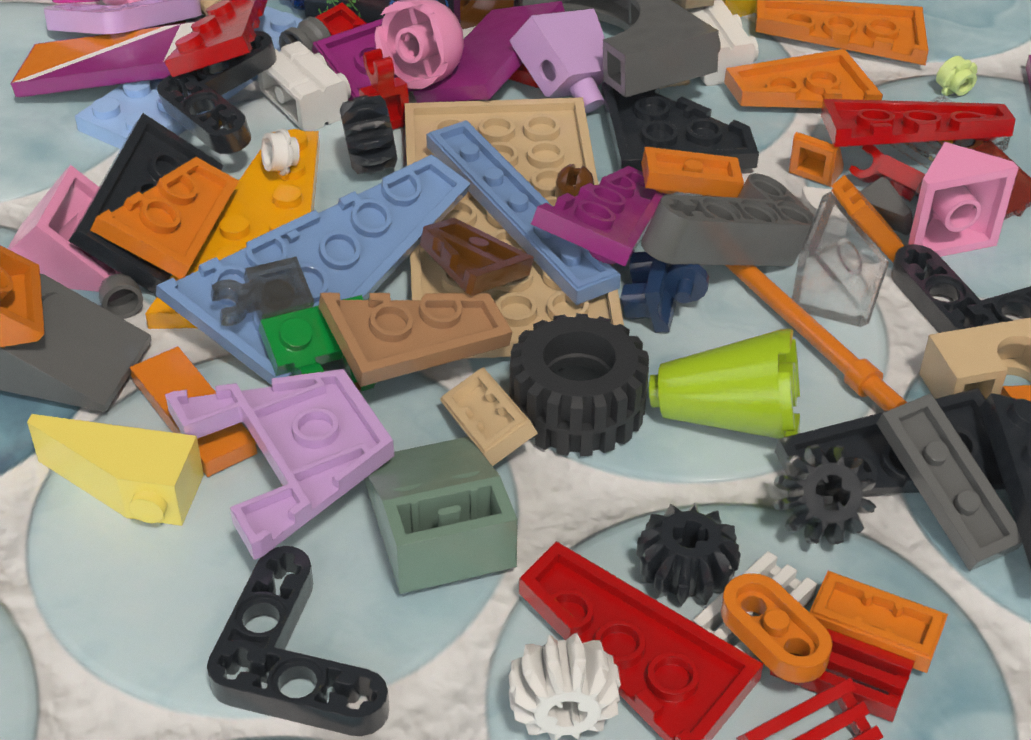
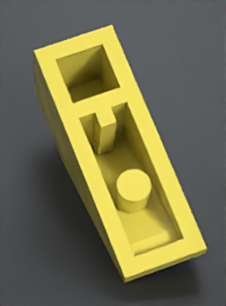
M31 414L27 424L40 463L126 518L146 523L158 522L183 525L204 476L197 436Z

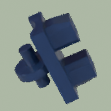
M634 252L629 263L633 284L623 285L621 302L627 319L651 318L655 333L670 332L677 301L685 304L704 297L709 287V275L699 264H670L655 259L647 252Z

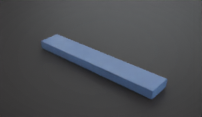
M467 120L426 134L427 148L436 158L471 183L468 191L527 254L534 257V261L576 305L620 288L621 274L611 264L595 259L591 256L589 250L531 225L537 206L550 203Z

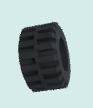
M576 313V317H567L563 314L553 316V321L550 322L541 320L533 324V330H524L518 336V343L513 344L511 349L509 397L531 421L538 434L532 437L535 438L536 446L544 450L552 447L556 449V454L566 456L569 455V452H580V457L592 456L595 450H600L603 453L615 450L616 442L625 444L632 439L633 431H639L643 423V415H645L649 356L648 352L643 350V342L639 337L629 336L630 329L622 324L613 325L610 323L611 319L599 316L595 319L589 318L588 314Z

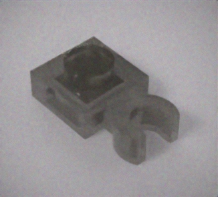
M297 256L245 268V283L243 284L235 280L226 279L214 283L211 288L212 301L230 299L236 303L232 307L221 309L219 320L223 326L236 325L244 320L247 313L255 311L260 321L310 308L314 305V299Z

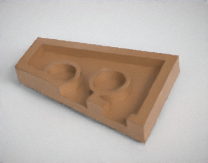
M320 293L319 309L360 387L510 346L513 332L490 293H478L473 296L467 293H425L421 300H391L390 293H369V300H340V293Z

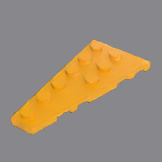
M288 130L290 136L295 137L299 143L300 157L298 164L290 166V171L285 176L279 174L281 171H267L264 168L260 149L239 179L236 188L186 276L198 271L200 264L215 257L221 260L246 248L248 241L314 211L320 150L319 131ZM174 275L170 277V279L174 278L176 281L179 280V278ZM156 297L145 313L148 329L197 328L158 297Z

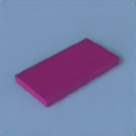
M562 1L491 10L464 38L462 57L452 74L431 86L413 91L417 103L491 99L523 63L509 40L532 15L565 12Z

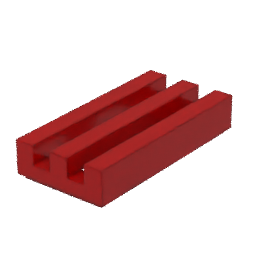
M826 628L832 640V649L827 665L828 672L825 671L819 678L810 682L790 683L819 694L851 677V679L889 692V695L856 682L854 684L857 689L852 691L858 703L865 702L870 714L893 722L915 661ZM790 653V654L795 655V656H801V655H798V654H795V653ZM770 670V675L780 678Z
M851 677L736 737V739L764 740L834 701H837L842 710L840 714L792 740H822L848 725L851 726L855 736L848 740H880L883 738V735L877 725L870 726L865 717L870 711L864 701L858 703L852 691L857 688Z

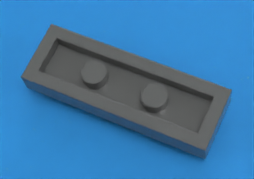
M931 393L882 413L876 424L969 571L1021 547L1023 543L1017 524Z

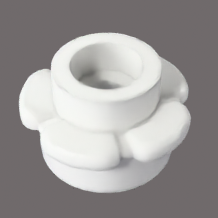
M278 129L275 133L264 134L261 143V157L264 168L267 171H281L279 174L285 176L289 173L290 166L298 164L300 157L299 143L295 137L290 136L287 129Z

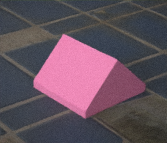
M944 142L923 178L908 245L926 246L935 251L940 257L997 246L1019 167L1013 161Z

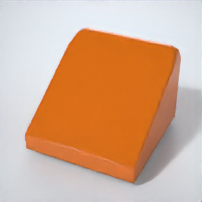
M796 132L793 138L789 173L831 187L843 172L844 162L840 147H834L831 143Z

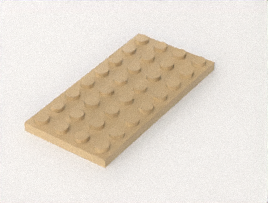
M583 97L405 103L407 166L431 154L434 155L427 148V133L467 120L552 206H555L557 201L555 196L557 175L569 164H575V168L585 166L593 175L594 185H599ZM469 191L442 220L456 218L525 252ZM420 244L410 254L412 300H421L425 293H465ZM533 260L529 276L507 283L505 286H498L481 292L490 293L513 333L510 346L464 359L511 357L513 344L518 343V336L524 330H533V324L541 320L553 321V316L565 314L567 317H576V313L588 314L589 318L597 319L601 316L611 319L610 323L613 325H624L618 289L576 305Z

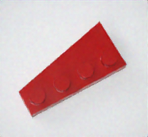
M221 0L206 9L208 15L191 25L192 32L178 39L175 42L177 48L164 60L171 76L175 77L250 53L252 49L250 42L254 41L256 37L254 29L260 25L258 17L263 15L268 0Z
M557 541L519 578V594L564 640H567L574 633L578 634L582 643L600 640L604 651L607 654L613 655L614 664L618 666L621 686L618 687L619 695L663 740H712L761 679L763 663Z

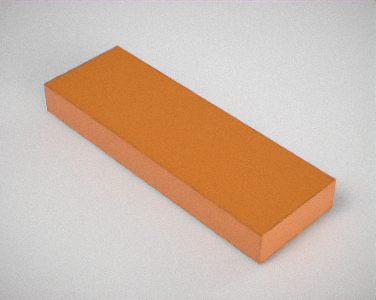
M178 346L130 367L132 381L173 433L182 434L168 411L165 394L180 390H187L188 398L216 394V391ZM241 422L197 439L203 472L207 477L258 454L256 441Z

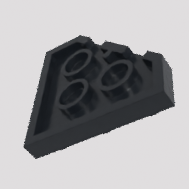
M602 82L601 95L604 99L603 106L619 170L630 166L642 171L641 161L645 147L737 157L740 169L757 168L759 151L750 126L737 120H733L729 125L711 117L712 109L683 96L677 99L676 102L659 94L660 88L624 97L606 82Z

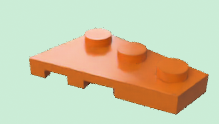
M845 49L729 67L725 71L724 83L740 106L822 108L823 99L882 100L883 94Z
M195 157L160 178L156 186L143 194L138 191L128 197L124 205L111 212L108 209L98 215L90 231L181 279L189 271L239 180Z

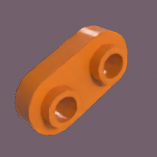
M748 573L733 578L726 585L721 607V616L725 625L775 675L790 682L805 683L819 678L825 672L832 649V640L829 632L778 582L765 575ZM747 612H754L760 616H751ZM790 653H795V654H798V655H801V656H795V655H792V654H790Z

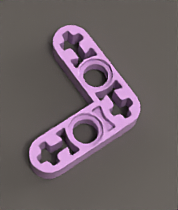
M142 0L122 5L69 3L44 8L47 30L91 34L130 32L202 15L200 0Z

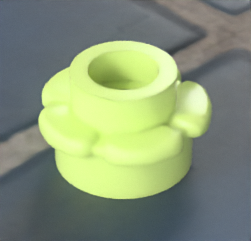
M954 56L947 60L940 67L936 75V82L943 88L942 94L948 96L955 93L958 96H962L968 93L977 81V65L970 60H965L961 56Z

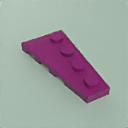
M627 166L602 177L599 185L589 183L582 186L578 196L574 197L566 193L557 198L555 206H551L548 203L537 206L531 225L589 250L592 257L603 263H618L626 266L643 238L661 197L667 194L645 188L643 172Z

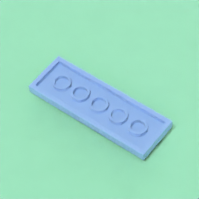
M266 6L263 15L258 17L260 25L254 31L268 33L272 38L274 48L280 52L279 36L281 32L291 27L297 28L303 19L295 17L291 13L281 12ZM258 75L221 96L226 100L230 99L255 81ZM164 78L121 84L75 115L78 131L119 149L123 146L142 113L177 135H180L187 129L167 114L163 108L157 92V86Z

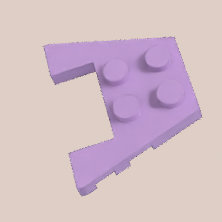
M344 369L272 378V387L241 391L237 383L215 386L216 394L188 398L187 390L173 391L165 394L168 411L182 434L195 435L198 439L244 422L283 485L230 507L233 524L254 560L263 557L394 457L393 439Z

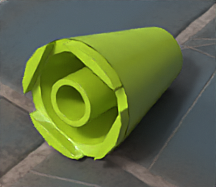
M793 329L776 330L661 363L658 374L650 375L649 398L652 408L660 407L663 418L776 439L799 434L800 413L793 412V407L797 406V397H800L796 340L792 339Z

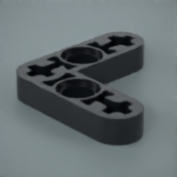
M254 31L256 37L254 41L250 42L252 46L250 53L175 77L169 75L157 86V92L166 113L219 154L238 152L244 149L251 141V132L245 115L221 95L274 65L277 55L272 38L266 32Z
M916 244L905 245L899 248L895 254L891 272L892 280L938 333L1013 321V319L1004 315L1007 313L1031 318V286L980 300L931 248ZM932 295L947 296L955 301H940L933 298Z
M294 546L273 548L261 557L255 565L209 656L207 670L213 695L219 702L231 707L350 736L373 734L383 727L388 719L390 709L388 688L385 680L378 673L361 667L285 650L312 593L314 583L309 556L303 550ZM287 572L295 573L288 574L284 578L280 586L281 596L276 595L275 579H282ZM262 614L274 616L279 620L274 628L262 633L252 632L245 627L250 619ZM240 667H247L249 669V672H240L236 679H227V674L235 675ZM298 677L310 679L316 684L311 693L300 698H290L281 692V688L286 682ZM261 682L267 683V688H262ZM329 687H335V693L328 692ZM360 696L370 697V701H363L359 709L349 708V703H356Z

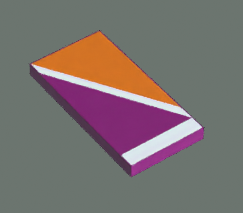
M195 22L34 44L10 84L15 97L20 98L166 78L171 74L164 60L177 48L175 42L192 32L191 25Z

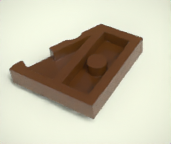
M456 218L423 227L420 246L465 293L471 296L498 286H505L507 283L530 275L534 260L533 256Z

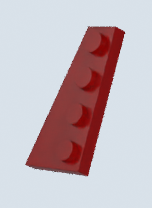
M823 99L821 111L822 120L834 147L961 139L994 141L997 137L1013 136L1016 120L1005 104Z

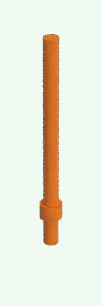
M725 265L845 375V383L860 397L868 396L884 411H889L907 403L883 381V373L868 359H858L755 265Z

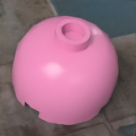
M400 0L384 9L381 14H385L382 25L376 27L375 31L376 49L380 48L382 50L383 58L389 56L392 58L394 75L396 74L407 83L408 89L426 88L452 74L462 57L464 38L463 30L456 15L447 6L436 0Z

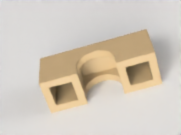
M1031 318L930 334L919 375L933 397L936 399L978 388L986 400L991 393L1001 394L1006 375L1022 377L1031 382Z

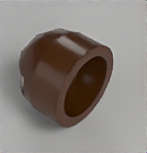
M575 164L565 166L557 175L555 186L556 198L566 193L574 197L578 196L582 186L589 183L594 185L592 173L585 166L581 168H575Z

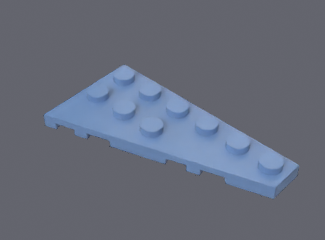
M431 154L383 177L380 184L359 194L354 191L339 198L338 204L318 213L314 210L248 241L246 248L221 260L215 257L200 264L198 271L177 281L171 278L156 285V296L272 385V378L293 375L291 372L279 376L275 375L258 330L260 320L318 306L320 293H340V300L362 295L363 299L367 300L369 293H374L420 244L423 227L442 221L467 194L471 183Z

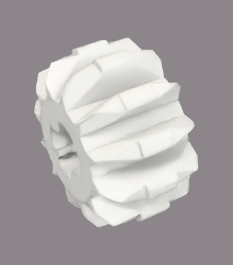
M574 633L567 640L557 641L549 634L545 645L525 644L523 657L511 661V671L509 673L510 707L514 711L515 721L524 723L529 735H540L548 732L551 740H558L563 735H572L577 740H580L582 732L586 730L603 731L605 719L618 715V703L620 701L618 687L621 686L619 669L614 664L613 655L607 654L604 651L600 640L582 643L578 634Z

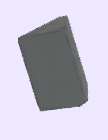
M881 177L860 191L891 225L894 231L904 235L911 233L913 225L912 211L887 178Z

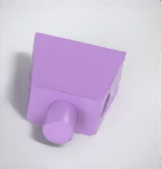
M594 9L532 15L509 40L544 96L548 98L583 97L586 114L604 104V99L598 86L603 82V39L605 37Z

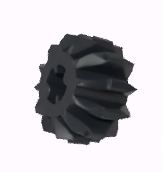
M364 95L343 102L339 111L352 169L357 174H375L395 167L398 160L386 101L380 95Z
M818 444L806 447L804 459L793 455L785 460L787 469L792 476H777L774 480V485L779 489L788 491V497L778 499L774 502L773 507L777 511L792 510L793 514L785 524V528L789 532L797 531L805 526L804 536L807 543L817 544L825 536L827 541L834 545L844 542L845 530L852 534L861 533L864 530L863 522L857 513H873L876 508L872 501L862 498V491L871 490L876 484L872 478L859 480L857 474L863 468L864 460L857 457L845 462V452L842 446H832L825 454ZM825 484V492L833 495V502L831 504L824 505V497L816 494V486Z
M670 503L664 516L651 514L649 522L646 523L645 530L641 532V537L637 541L636 555L639 557V572L642 576V582L654 583L657 598L673 593L677 596L680 606L689 597L693 596L707 605L709 599L713 596V592L723 593L726 585L734 577L735 571L739 569L741 553L738 551L739 545L736 543L735 526L721 524L722 521L720 520L718 510L706 515L699 513L696 503L688 511H681Z

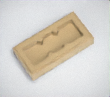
M484 367L477 370L440 398L449 414L492 466L538 434L531 421Z

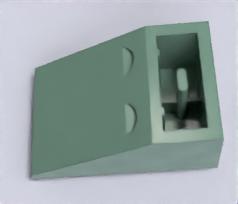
M468 436L394 452V457L364 479L399 594L517 567L518 519L500 475Z

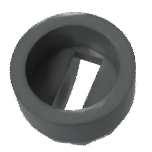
M121 273L110 275L102 281L99 287L101 306L122 319L135 315L143 305L141 290L138 284L128 275Z

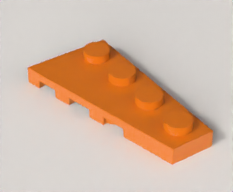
M757 0L755 32L926 65L929 50L923 7L828 0Z

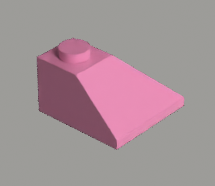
M70 165L21 224L7 249L39 264L41 274H45L69 289L99 292V287L104 279L110 275L120 274V272L68 241L99 188Z

